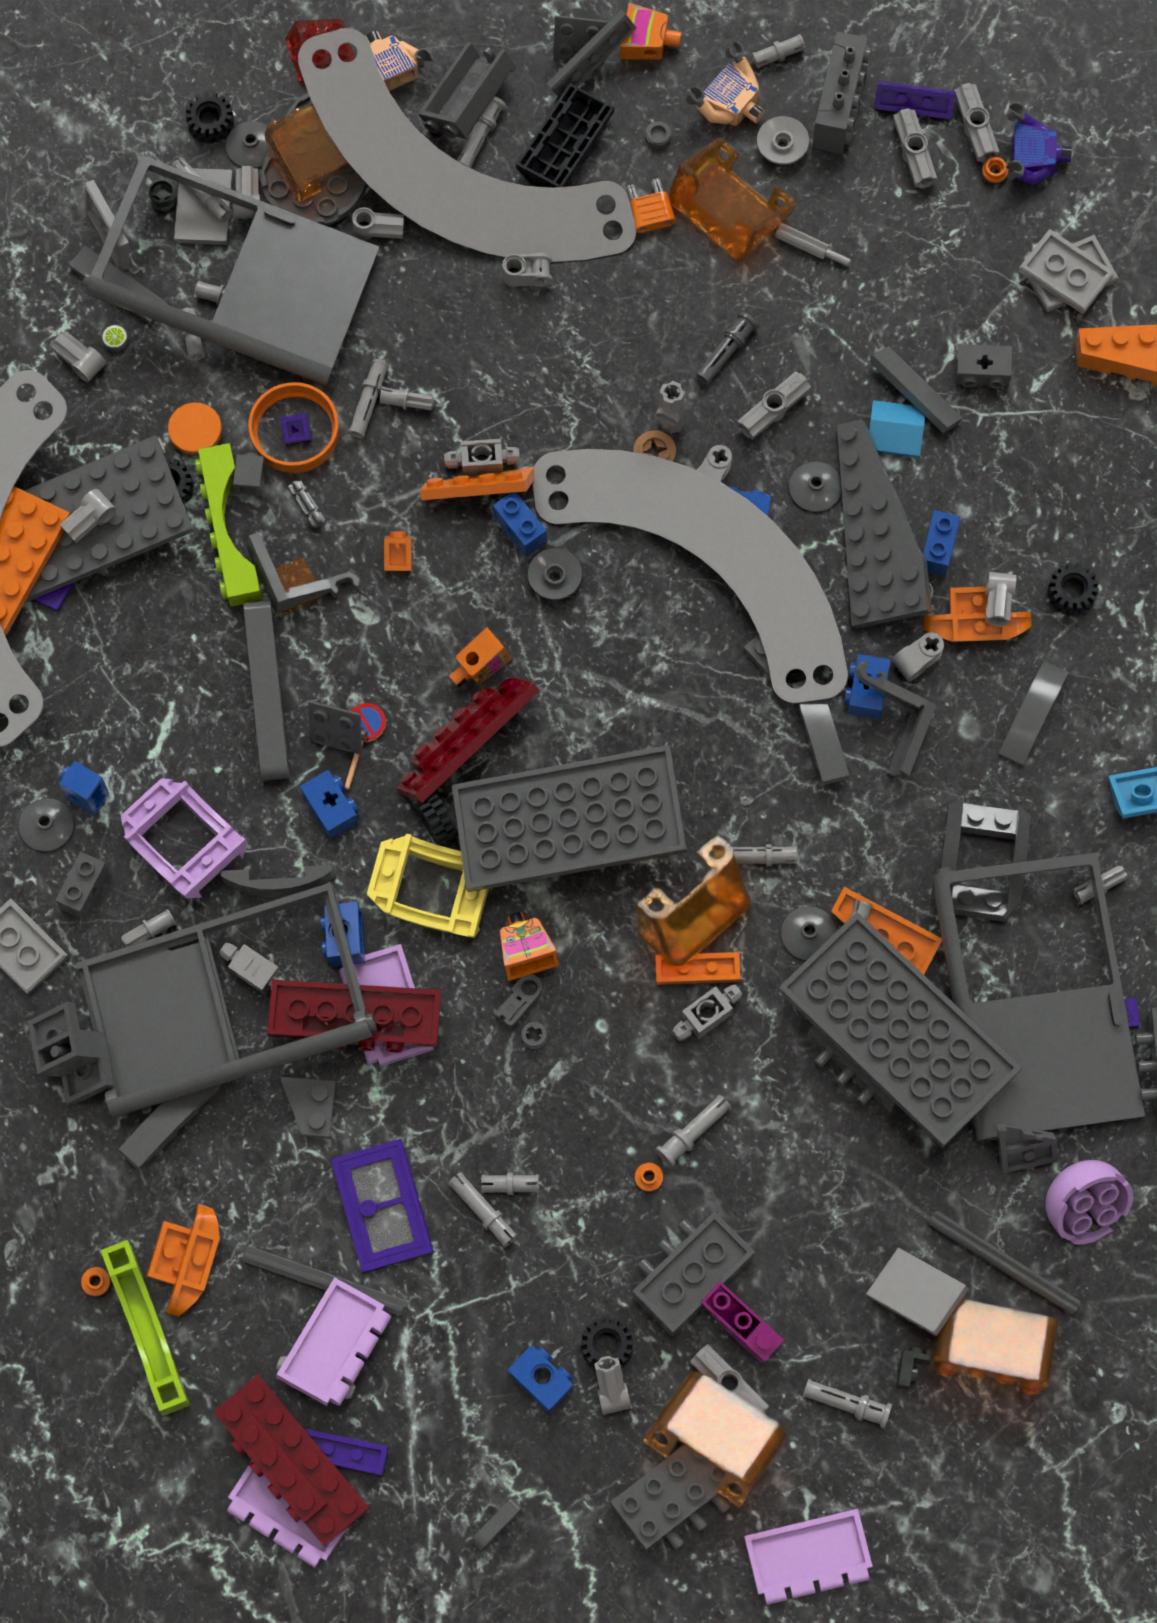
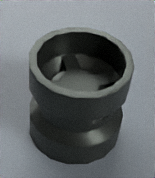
M157 179L150 184L148 193L154 211L160 214L172 212L177 206V197L173 184L166 179Z

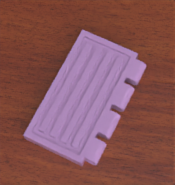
M401 944L366 954L365 963L355 964L360 985L415 988ZM340 968L339 972L342 982L347 984L344 969ZM375 1046L374 1051H364L368 1064L379 1062L381 1067L433 1051L434 1048L410 1046V1048H403L402 1053H391L386 1051V1047Z
M334 1277L278 1371L276 1378L326 1406L329 1401L340 1406L350 1389L347 1384L342 1382V1379L353 1383L365 1364L356 1355L367 1359L379 1340L370 1331L372 1330L381 1335L391 1319V1315L383 1311L385 1305Z
M248 1466L228 1496L232 1502L227 1512L243 1522L252 1513L254 1516L249 1526L267 1538L271 1536L274 1529H277L278 1533L273 1541L292 1554L300 1544L303 1548L297 1557L314 1568L318 1565L321 1558L327 1561L345 1531L324 1547L302 1520L296 1523L286 1509L290 1505L283 1497L277 1500L267 1487L271 1482L267 1477L263 1475L259 1478L251 1467Z
M858 1509L744 1536L758 1595L764 1594L767 1605L787 1600L786 1588H790L792 1599L814 1594L813 1582L818 1581L820 1591L822 1592L843 1587L842 1575L844 1574L847 1575L849 1585L870 1580L867 1569L873 1566Z

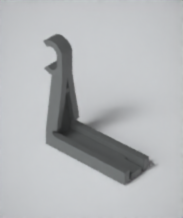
M259 532L249 535L247 549L276 614L328 593H331L336 598L339 590L336 588V585L344 582H350L353 586L352 589L358 590V578L354 574L346 572L324 580L288 589L289 592H285Z
M863 661L856 668L858 680L878 691L906 711L911 709L887 774L894 778L909 776L935 711L936 704L886 680V671L876 674V680L868 676L866 673V668L869 666L868 661Z

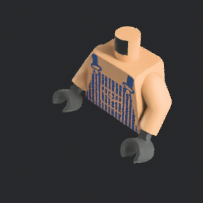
M377 31L370 32L365 36L370 43L378 70L389 91L419 78L417 63L420 68L425 67L424 62L434 61L428 48L417 49L404 41H398L395 36H389L382 40Z
M734 42L736 54L733 53L730 47L726 48L725 54L728 58L734 59L735 62L732 63L730 61L705 91L700 87L691 88V92L695 94L696 99L690 94L686 96V102L690 105L697 104L696 108L711 123L737 126L745 116L754 123H758L765 110L756 105L759 99V85L746 57H742L744 53L743 45L740 42Z

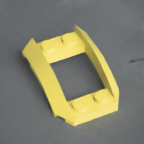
M406 834L394 840L391 838L381 842L367 896L388 915L424 927L475 938L480 931L479 923L489 889L473 892L466 890L461 851L439 846L415 838L411 834ZM408 855L437 865L463 871L451 917L425 912L396 902Z

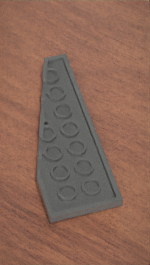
M862 419L837 425L851 625L855 629L931 613L927 560L921 552L916 535L908 523V517L893 484L889 480L886 467L878 455L877 447L870 431Z

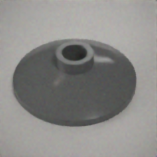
M257 121L241 123L234 127L227 136V155L239 167L252 166L255 169L261 168L276 135L264 123ZM249 139H255L253 143L246 142Z
M805 463L799 466L790 478V496L794 503L805 511L814 513L827 511L835 506L841 497V477L833 467L826 463ZM818 480L821 482V485L816 487L811 482Z
M559 548L546 549L538 553L532 559L528 568V580L531 588L539 596L549 600H560L569 597L577 590L582 579V569L577 558L570 552ZM553 574H557L560 576V579L552 581L550 577Z
M50 798L32 802L22 812L19 820V832L23 841L30 848L40 852H51L61 848L69 841L74 830V819L69 808L62 802ZM48 818L50 820L47 826L40 825L42 819Z
M806 906L792 911L786 917L781 929V938L784 947L792 956L807 961L837 932L831 916L824 910ZM806 927H812L815 930V933L812 935H807L804 929Z

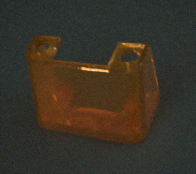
M313 103L304 108L295 109L289 116L281 120L272 121L266 128L264 136L268 155L298 202L321 191V177L348 163L325 130Z
M719 137L679 166L669 192L670 203L728 252L731 257L737 260H744L791 215L796 201L778 186L773 189L769 201L763 198L732 171L739 153ZM720 149L727 153L728 161L721 157ZM777 198L782 199L785 205L780 207Z
M716 835L697 852V855L713 869L708 872L704 881L677 905L657 887L636 904L638 936L666 962L673 966H682L688 963L745 913L751 905V897L734 852L730 845L719 835ZM713 848L714 858L709 855L710 850ZM653 900H660L665 906L660 912H653L649 909L648 905Z
M962 1299L936 1336L930 1368L936 1369V1374L953 1377L954 1373L964 1370L968 1371V1376L984 1379L985 1375L997 1377V1382L1010 1385L1017 1381V1385L1022 1387V1392L1039 1395V1392H1044L1050 1383L1058 1321L1047 1316Z
M694 1371L689 1373L642 1442L667 1458L677 1440H681L727 1471L716 1492L741 1508L774 1460L785 1441L786 1434L783 1427L707 1375ZM656 1433L664 1434L668 1439V1444H660L656 1441L654 1435ZM728 1483L738 1484L742 1489V1494L731 1492Z

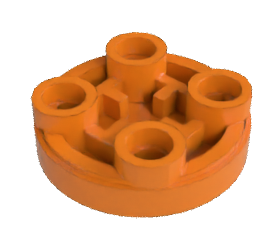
M188 403L179 407L172 414L168 423V433L175 449L188 455H199L198 449L218 444L222 435V425L218 414L210 406L203 403Z

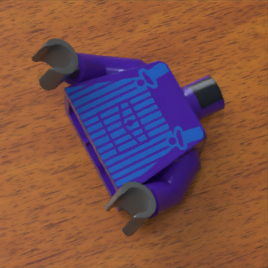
M1021 102L1009 105V108L1013 111L1007 114V119L1009 121L1017 120L1018 123H1015L1012 135V162L1006 166L1012 172L1007 177L1010 181L1019 180L1029 185H1036L1049 178V176L1054 175L1056 162H1071L1072 146H1057V132L1050 130V128L1027 114L1025 106Z

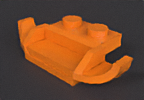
M986 587L949 588L950 614L924 616L923 630L937 633L942 639L950 642L1008 640L1032 627L1031 612H1011L1009 625L1002 627L991 626L985 622L988 596L985 595Z
M197 1204L195 1219L190 1229L166 1221L162 1222L146 1277L173 1285L172 1296L165 1311L167 1314L177 1317L181 1316L197 1301L205 1290L220 1239L217 1217L211 1207Z

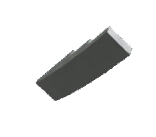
M818 677L813 678L816 683L820 684ZM806 680L792 683V688H801ZM826 699L797 703L800 710V718L808 737V746L822 784L826 785L850 779Z
M220 1085L161 1103L123 1143L118 1152L139 1170L177 1136L178 1131L198 1113L199 1108L219 1091Z

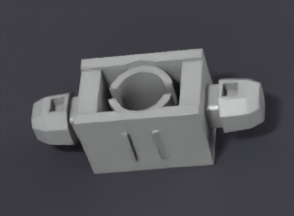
M501 439L461 441V453H457V451L447 452L444 454V461L447 468L462 466L463 476H475L502 472L503 463H507V465L520 462L519 449L516 447H506V449L502 450ZM492 453H495L496 460L492 459ZM469 455L472 456V462H469ZM478 455H486L488 459L479 461L476 457Z
M225 943L219 951L222 958L230 963L228 968L233 974L264 995H266L270 988L272 989V979L284 980L281 976L279 977L281 971L278 970V966L245 944L239 950L238 947Z
M731 985L724 989L723 994L717 987H714L682 1011V1019L685 1022L681 1020L674 1027L673 1034L679 1041L692 1036L691 1032H694L696 1037L700 1039L732 1015L733 1007L730 1004L734 1005L739 1001L742 992L736 985ZM716 1004L715 1015L711 1018L701 1017L699 1022L701 1009H713Z

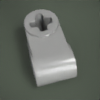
M547 253L510 254L503 260L502 279L506 285L511 287L548 286L553 282L549 269L552 257ZM510 268H517L520 271L517 273H511L508 270Z
M723 445L712 447L697 471L723 483L731 468L732 453L730 449ZM720 458L724 459V461H720L719 464L715 463V460L718 461Z
M927 633L899 651L891 661L905 679L910 682L941 658L944 641L937 633ZM928 644L929 647L936 646L935 651L932 649L927 651L926 645Z

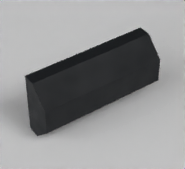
M569 83L516 163V169L530 184L536 187H565L615 112V107Z

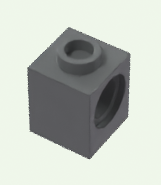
M251 452L244 455L237 454L233 480L235 494L262 496L266 470L263 456Z

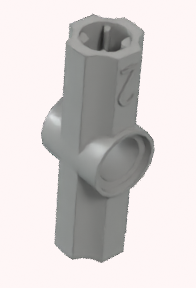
M963 84L954 91H956L955 99L964 122V132L970 139L977 161L985 163L990 158L998 157L1000 152L989 123V113L982 104L976 84ZM972 121H979L982 124L976 125Z
M909 108L900 110L897 114L893 115V122L903 149V159L908 164L915 187L921 189L930 187L933 183L937 182V176L927 148V138L922 133L915 110H910ZM915 146L918 147L920 150L914 151L910 149V147Z
M795 371L778 387L767 391L763 399L737 421V426L747 438L753 440L773 422L781 420L785 412L811 390L807 379L801 373ZM777 403L780 407L773 409L768 404Z
M675 381L662 385L659 408L655 414V417L659 420L662 432L670 436L681 431L684 409L688 402L684 396L685 392L682 390L681 384Z
M708 1344L690 1361L716 1388L718 1394L725 1398L751 1425L769 1408L759 1395L742 1379L741 1375L733 1370ZM728 1377L735 1379L738 1385L737 1388L733 1391H726L721 1385L723 1379Z

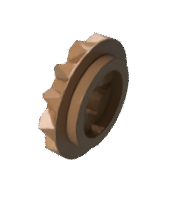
M645 432L638 437L634 444V453L653 456L648 454V452H651L652 443H654L658 451H663L658 453V457L672 462L675 460V443L664 432Z

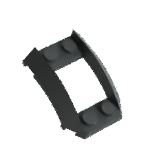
M964 798L948 805L941 868L952 867V870L956 871L961 832L1014 840L1012 863L1026 862L1031 815L1020 805L1018 811L966 804L964 803ZM1025 874L1010 876L1008 892L959 885L950 887L955 915L1005 922L1012 914V911L1021 904Z

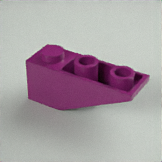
M721 1281L700 1302L738 1344L759 1363L765 1362L784 1341L780 1335Z

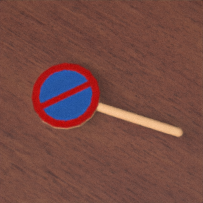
M363 703L351 710L361 714V726L364 730L368 731L367 739L362 741V745L363 742L377 739L383 733L386 727V718L384 712L378 706L371 703ZM354 753L345 783L346 790L351 786L359 754Z

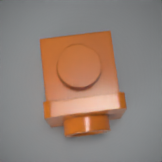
M391 531L390 536L384 537V571H411L412 536H406V531Z

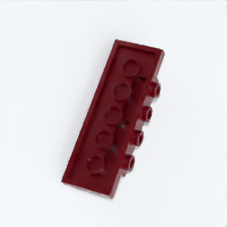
M512 677L499 685V691L491 688L479 690L472 698L473 701L467 707H462L455 712L453 720L447 726L444 725L433 734L434 738L428 744H423L415 750L414 757L409 761L415 770L406 773L401 779V784L396 789L402 796L423 803L540 691L533 682Z
M272 979L268 1037L296 1038L298 1041L355 1023V1010L348 984ZM360 985L368 1014H373L377 1030L373 1031V1037L348 1045H358V1049L362 1051H374L375 1046L386 1047V1051L391 1053H402L403 1048H410V1046L437 1047L441 990ZM347 1045L342 1046V1047H339V1048H336V1049H339V1050L346 1049V1048H347Z
M258 1374L213 1412L234 1437L230 1443L241 1456L245 1452L253 1460L249 1464L251 1469L259 1478L263 1475L267 1477L271 1482L267 1487L277 1500L282 1497L290 1505L286 1509L296 1523L302 1520L324 1547L330 1544L370 1509Z

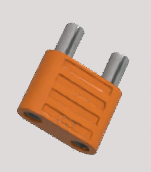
M656 178V181L655 179L651 181L654 194L638 197L635 185L631 184V188L630 185L626 187L635 220L636 233L649 232L669 227L676 223L668 193L663 191L659 178Z

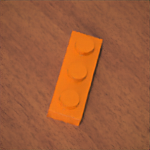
M739 952L655 955L656 985L740 982L741 980Z

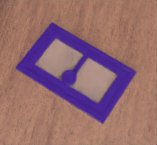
M402 1139L331 1159L362 1273L434 1252Z

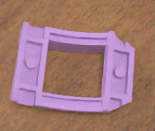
M161 778L121 815L122 826L125 831L124 838L186 899L202 897L199 891L235 857L239 856L242 859L244 857L247 840L243 836L241 837L204 802L186 781L177 783L173 782L172 779ZM181 800L216 836L177 871L141 835Z

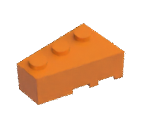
M1157 325L1081 328L1078 330L1075 340L1078 367L1107 374L1112 372L1127 376V379L1131 380L1137 378L1152 382L1151 385L1157 386Z

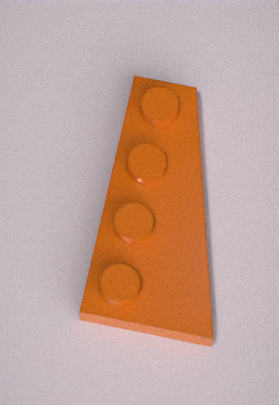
M534 467L475 476H457L448 480H443L442 478L429 479L420 489L421 500L527 491L534 480Z
M844 887L831 913L845 924L851 917L855 900L872 904L867 922L925 975L942 943V938Z

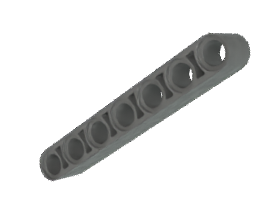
M271 600L244 603L262 782L290 778L272 604Z

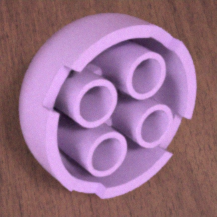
M1099 1160L1080 1161L1064 1169L1051 1183L1046 1196V1213L1050 1223L1062 1238L1071 1240L1073 1244L1077 1245L1092 1243L1111 1233L1113 1230L1109 1225L1116 1222L1121 1215L1127 1216L1133 1202V1190L1122 1174L1112 1165ZM1086 1211L1091 1214L1100 1226H1103L1101 1229L1095 1232H1086L1092 1225V1219Z

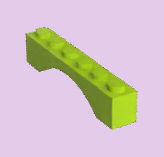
M230 443L198 449L200 459L195 460L198 476L203 475L205 482L200 484L203 500L208 499L210 507L205 509L207 523L213 524L215 531L210 533L213 549L218 548L220 556L215 558L218 574L223 573L225 581L220 582L222 597L228 598L230 607L260 601L262 597L255 566L235 548L226 531V502L233 486L235 472Z
M128 1240L102 1249L103 1259L131 1328L159 1412L165 1416L190 1406L132 1245Z

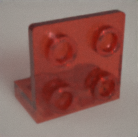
M341 19L294 22L285 40L300 82H304L298 63V54L301 46L311 37L344 29L345 27ZM343 43L338 48V57L343 62L355 60L350 43ZM320 49L313 54L312 62L317 68L329 67L332 57L328 51Z

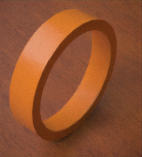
M285 383L269 389L256 401L249 416V434L256 454L264 457L265 464L281 472L302 473L317 468L332 455L339 440L340 428L335 406L325 393L305 383ZM293 397L309 399L320 405L330 418L332 435L328 445L316 456L301 462H284L267 455L258 440V426L265 411L283 399Z

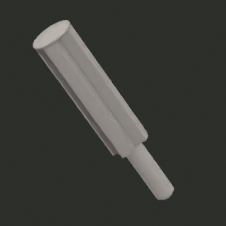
M781 223L776 231V238L821 259H824L826 256L845 266H849L851 263V259L830 250V245L784 223Z

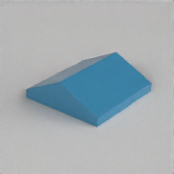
M873 400L869 431L877 447V452L920 458L925 415L914 405Z
M1157 767L1108 776L1115 809L1122 818L1157 813Z

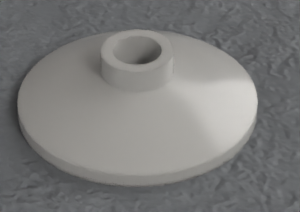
M786 116L774 117L766 121L759 129L757 146L762 156L768 161L780 165L792 164L800 160L807 152L809 135L804 125L798 120ZM784 142L787 146L781 147L778 144Z

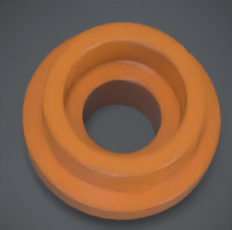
M999 157L988 159L982 167L983 177L991 183L1004 181L1008 175L1006 162ZM997 169L999 173H992L991 170Z
M644 1163L635 1172V1182L644 1191H655L663 1182V1172L654 1163ZM651 1172L655 1177L652 1181H646L643 1177L644 1174Z
M93 1267L83 1274L81 1285L87 1294L100 1296L109 1289L110 1277L104 1269ZM96 1276L100 1277L99 1285L92 1286L90 1283L91 1279Z

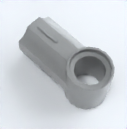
M242 166L240 169H236V191L261 201L259 194V170L252 166ZM233 203L235 219H253L255 217V211Z
M365 207L359 208L353 213L352 231L356 238L361 240H369L372 237L403 239V214L374 213L371 209ZM368 222L369 225L360 226L359 223Z
M67 331L61 333L51 347L52 351L71 365L72 370L85 382H89L106 365V360L99 352L92 347H85Z
M93 489L88 492L81 500V506L60 524L76 543L97 524L103 525L107 523L116 513V507L99 489Z
M988 572L985 595L988 596L985 622L991 626L1002 627L1009 625L1011 602L1014 598L1016 575Z
M611 1356L600 1358L594 1366L599 1385L597 1392L603 1415L630 1409V1398L626 1383L623 1382L619 1359L612 1358Z

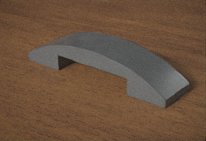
M1046 661L1043 662L998 754L999 756L1024 766L1052 705L1069 674L1068 671Z
M332 865L304 866L305 877L251 880L249 869L221 871V877L225 885L243 893L265 897H283L328 883L334 879V869Z

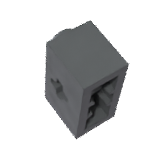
M958 344L955 384H962L964 387L969 388L976 387L977 385H985L994 389L1003 388L1004 386L1009 387L1012 374V346Z
M83 852L79 853L55 900L60 910L83 920L86 919L109 874V869L105 862Z

